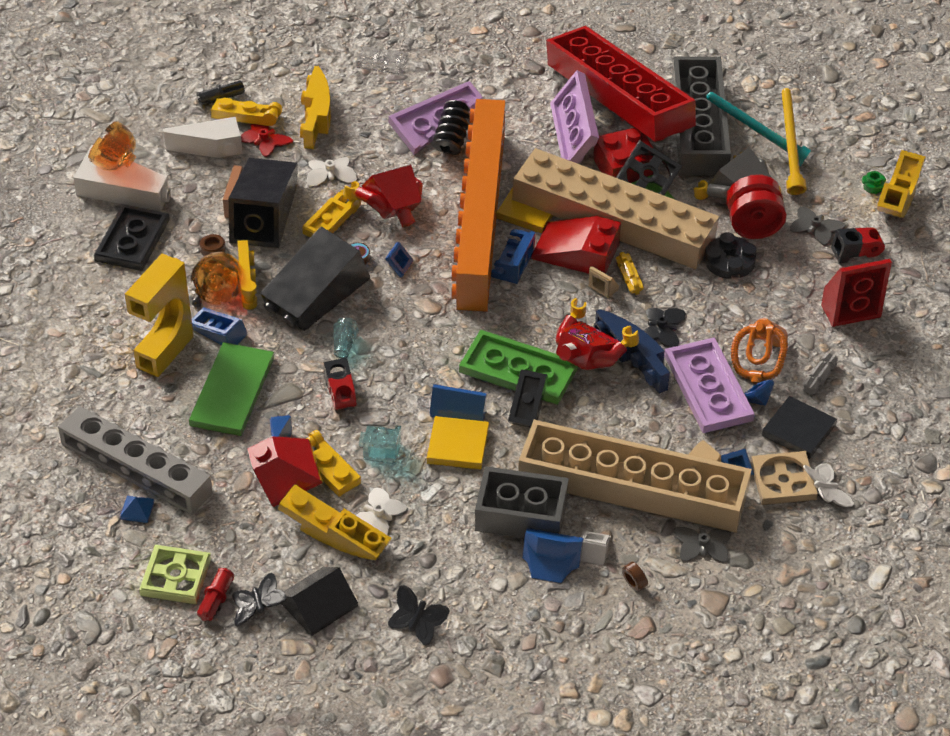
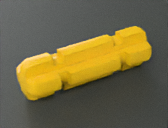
M621 252L616 257L617 265L629 292L638 295L644 289L643 283L630 254Z

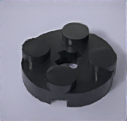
M730 232L722 233L719 238L712 240L706 247L705 260L707 268L710 272L721 278L731 279L732 275L739 274V278L745 277L755 267L756 246L743 238L734 236Z

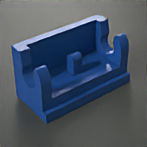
M513 229L510 235L519 237L521 241L508 239L499 260H496L494 263L495 268L491 271V277L518 284L535 249V232Z

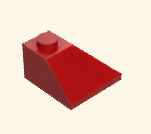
M271 436L247 448L253 471L273 507L279 505L294 485L308 491L323 483L309 439Z

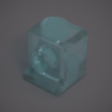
M367 425L366 432L362 431L359 438V448H363V460L396 464L402 444L401 426L395 425V429Z

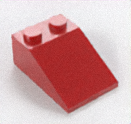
M599 216L548 222L533 251L531 259L588 274L589 268L594 267L606 274L620 244L621 222Z
M890 259L844 267L836 272L824 287L821 303L832 327L881 318L892 265Z

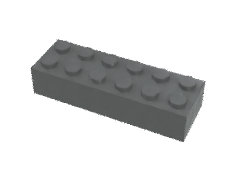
M673 56L672 84L695 99L696 126L682 133H676L678 163L682 165L679 176H715L723 166L730 162L731 158L727 113L707 100L709 92H714L725 99L721 57Z

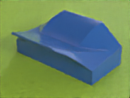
M527 528L522 558L528 563L531 577L562 583L572 570L580 566L584 538Z

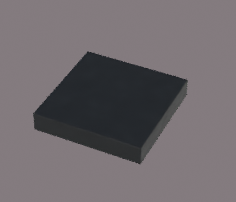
M789 396L763 428L762 436L794 452L806 451L807 458L810 459L836 426L837 418Z

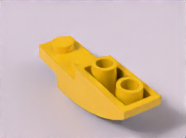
M314 66L312 74L307 76L306 91L303 90L301 95V105H305L306 122L300 126V138H303L304 148L314 149L318 134H328L331 124L329 86L319 66Z
M294 485L279 503L278 510L299 522L302 532L326 545L353 556L376 561L392 539L345 508L338 512L297 485Z

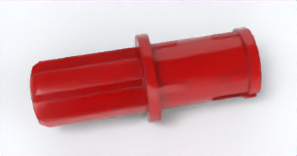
M219 568L211 585L206 587L204 591L205 597L197 610V616L202 621H211L220 604L225 602L227 598L226 592L235 577L231 570Z

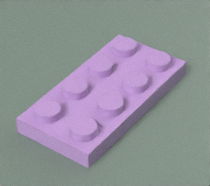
M576 70L551 101L550 105L561 158L578 164L582 162L591 147L597 144L599 135L585 73Z
M715 337L665 349L664 357L702 433L754 421L755 414Z

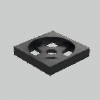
M639 140L616 178L629 182L627 179V169L630 168L639 174L637 186L646 188L648 183H655L663 188L658 194L665 196L681 170L682 165ZM643 155L653 156L651 161L645 164L635 159ZM661 162L665 164L668 170L669 179L659 174L658 167ZM645 170H651L653 176L651 178L645 177Z

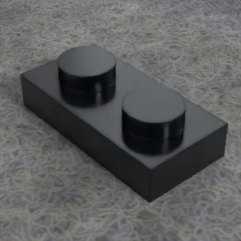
M521 369L508 418L510 424L531 428L533 420H538L549 378L547 374Z

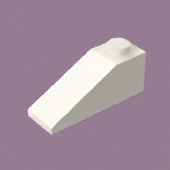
M236 117L163 129L165 148L168 151L215 158L242 154L241 135Z

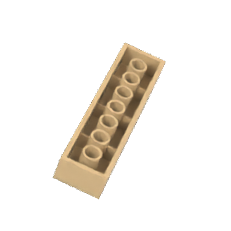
M537 148L533 150L513 179L512 200L547 212L563 220L599 216L621 222L620 241L693 269H697L705 256L706 247L716 237L718 215Z
M533 420L518 465V471L569 478L568 494L737 533L749 491L752 470L538 420Z

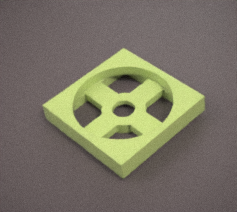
M155 545L139 589L140 596L197 605L211 562V553ZM174 558L173 562L167 565L159 564L166 559ZM186 559L195 562L199 570L186 568ZM178 569L181 571V574L173 577L170 575V572ZM151 575L165 577L164 588L155 587L151 582ZM183 580L195 582L193 588L188 591L176 590L178 582Z

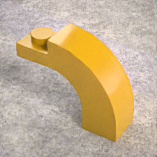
M901 150L890 183H885L877 204L879 212L900 218L905 217L918 187V180L926 160L925 156Z

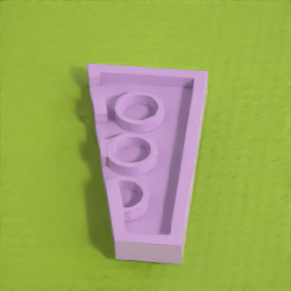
M468 81L390 115L388 123L413 155H415L433 141L441 113L444 110V104L447 101H462L470 109H475L476 99H482L483 97L473 84Z

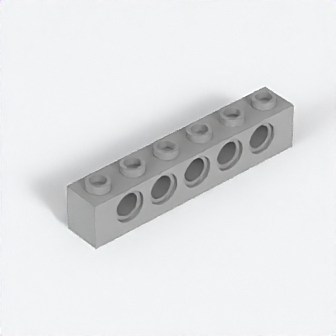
M79 406L58 426L63 446L191 515L213 494L211 475L205 470L197 469L181 457H175L165 452L160 446L148 443L139 435L122 429L115 422H109L101 418L94 411H88Z

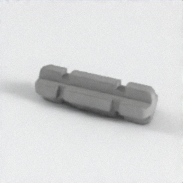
M826 353L823 356L822 361L817 364L810 377L803 383L804 392H808L810 395L816 394L819 387L822 386L831 374V371L837 366L838 358L836 355Z

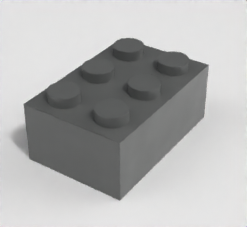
M485 466L475 507V531L525 538L527 528L561 534L568 500L569 478Z

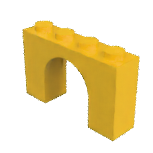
M163 253L125 293L127 313L151 322L159 313L153 328L133 350L136 368L156 377H159L194 337L185 263Z

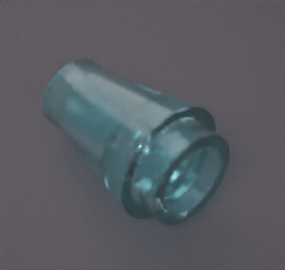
M339 318L337 323L333 325V355L337 358H348L349 352L359 333L357 322L351 318Z

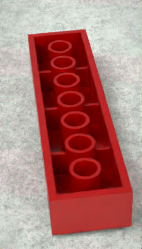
M586 25L546 40L547 62L551 68L568 80L576 70L585 73L589 95L653 141L664 140L666 137L682 133L696 126L695 99Z

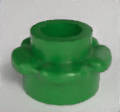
M877 171L868 172L862 177L864 190L872 194L880 193L886 182L885 176Z

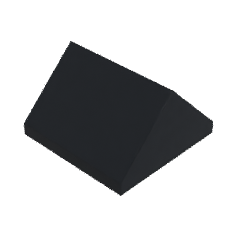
M340 567L320 568L285 590L287 600L281 603L311 636L358 607V602Z

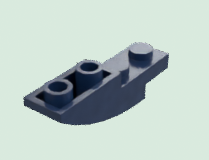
M602 309L597 310L593 327L620 342L623 340L622 330L624 327L631 326L632 334L638 330V345L626 347L627 351L619 360L622 363L631 360L633 366L642 372L646 382L653 386L659 394L667 391L670 372L664 366L665 351L646 332L628 320Z

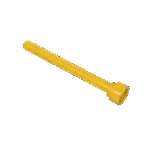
M784 88L782 90V103L790 169L786 188L788 194L800 195L807 190L806 179L800 174L792 94L789 88Z

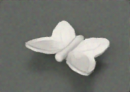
M348 157L339 158L335 161L311 160L308 162L309 167L312 169L307 176V185L309 187L320 185L326 180L327 176L330 181L334 180V175L338 180L345 183H352L357 180L354 170L348 167Z
M820 464L815 470L807 465L803 466L808 475L815 481L814 486L817 489V493L821 495L824 501H833L842 507L853 506L854 502L851 497L837 489V483H830L834 479V470L830 464Z
M374 488L369 494L368 502L370 505L366 504L363 507L364 511L367 512H360L356 516L388 535L389 525L387 521H391L392 516L405 512L407 506L398 500L390 499L389 494L384 489Z

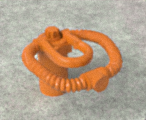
M761 318L754 324H750L738 331L731 345V361L736 373L743 378L745 377V379L748 378L751 383L755 384L778 377L783 369V363H785L784 360H786L788 351L787 331L766 318ZM750 333L746 357L752 364L762 365L766 363L771 357L772 346L780 347L778 362L774 370L771 372L748 371L742 368L739 362L738 348L740 341L747 334ZM755 340L766 342L764 343L766 352L761 359H755L752 355Z

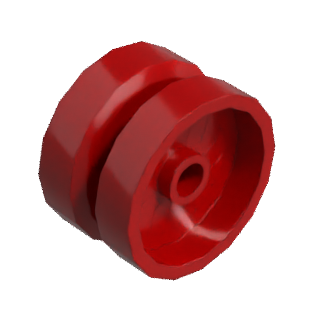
M750 175L736 181L728 190L726 201L734 232L748 239H763L781 230L786 222L787 213L779 183L772 177Z

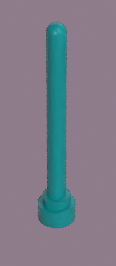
M714 92L707 94L708 101L788 152L786 139ZM797 144L799 166L801 167L811 150L804 145L801 147Z

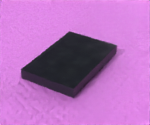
M122 204L94 253L95 262L143 271L170 221L169 213Z

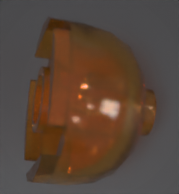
M115 121L105 129L108 134L103 138L98 137L88 155L90 162L100 169L109 172L118 171L124 166L128 168L136 159V155H134L136 139L133 133L122 123Z
M211 252L203 256L192 269L191 283L193 281L196 287V294L205 302L214 305H221V302H232L241 291L243 268L239 261L231 254Z

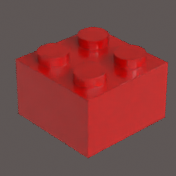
M631 128L599 136L598 142L594 146L593 159L601 173L616 178L639 140L652 147L646 135L637 128ZM643 155L635 159L645 164L649 163L653 156ZM630 168L627 169L628 181L632 183L639 180V174ZM647 169L644 171V175L647 177L653 175V172Z

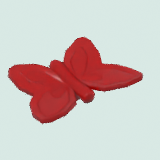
M252 124L251 130L241 135V142H254L255 146L259 145V150L265 157L273 152L275 146L293 143V139L286 135L275 134V129L269 130V126Z

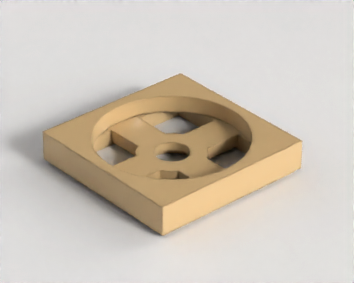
M806 451L751 456L750 463L754 472L761 505L817 500L818 493L814 486V480L803 467L804 465L810 467ZM797 463L802 467L803 472L791 473L787 471L786 464ZM774 465V475H760L763 466ZM780 476H786L788 477L789 481L783 483L780 482L778 478ZM806 483L803 489L793 493L792 487L794 484ZM774 486L777 489H779L781 493L775 492L769 489L768 487Z

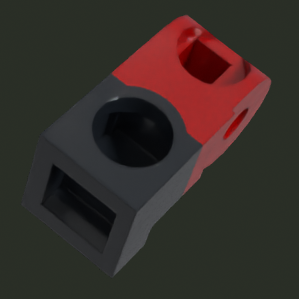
M873 227L837 229L831 249L838 263H848L850 257L867 256L873 258L880 255L885 250V244L877 229Z
M342 358L323 362L324 379L329 394H331L334 410L356 406V394L348 359ZM335 367L343 368V371L330 373Z

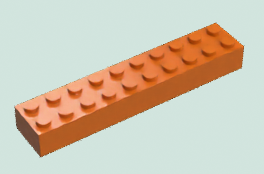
M476 99L475 109H470V123H473V125H468V140L470 142H466V157L469 159L464 160V174L467 176L462 177V191L465 193L460 195V208L463 211L458 212V226L461 229H456V244L460 245L459 247H454V262L457 265H452L451 280L456 281V284H452V299H456V310L488 312L497 221L496 212L498 210L505 140V100Z

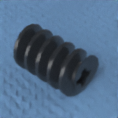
M449 100L444 104V110L441 113L438 127L435 130L436 134L433 137L432 145L436 150L445 154L459 155L462 151L461 147L464 145V138L467 136L466 131L470 123V107L462 101Z

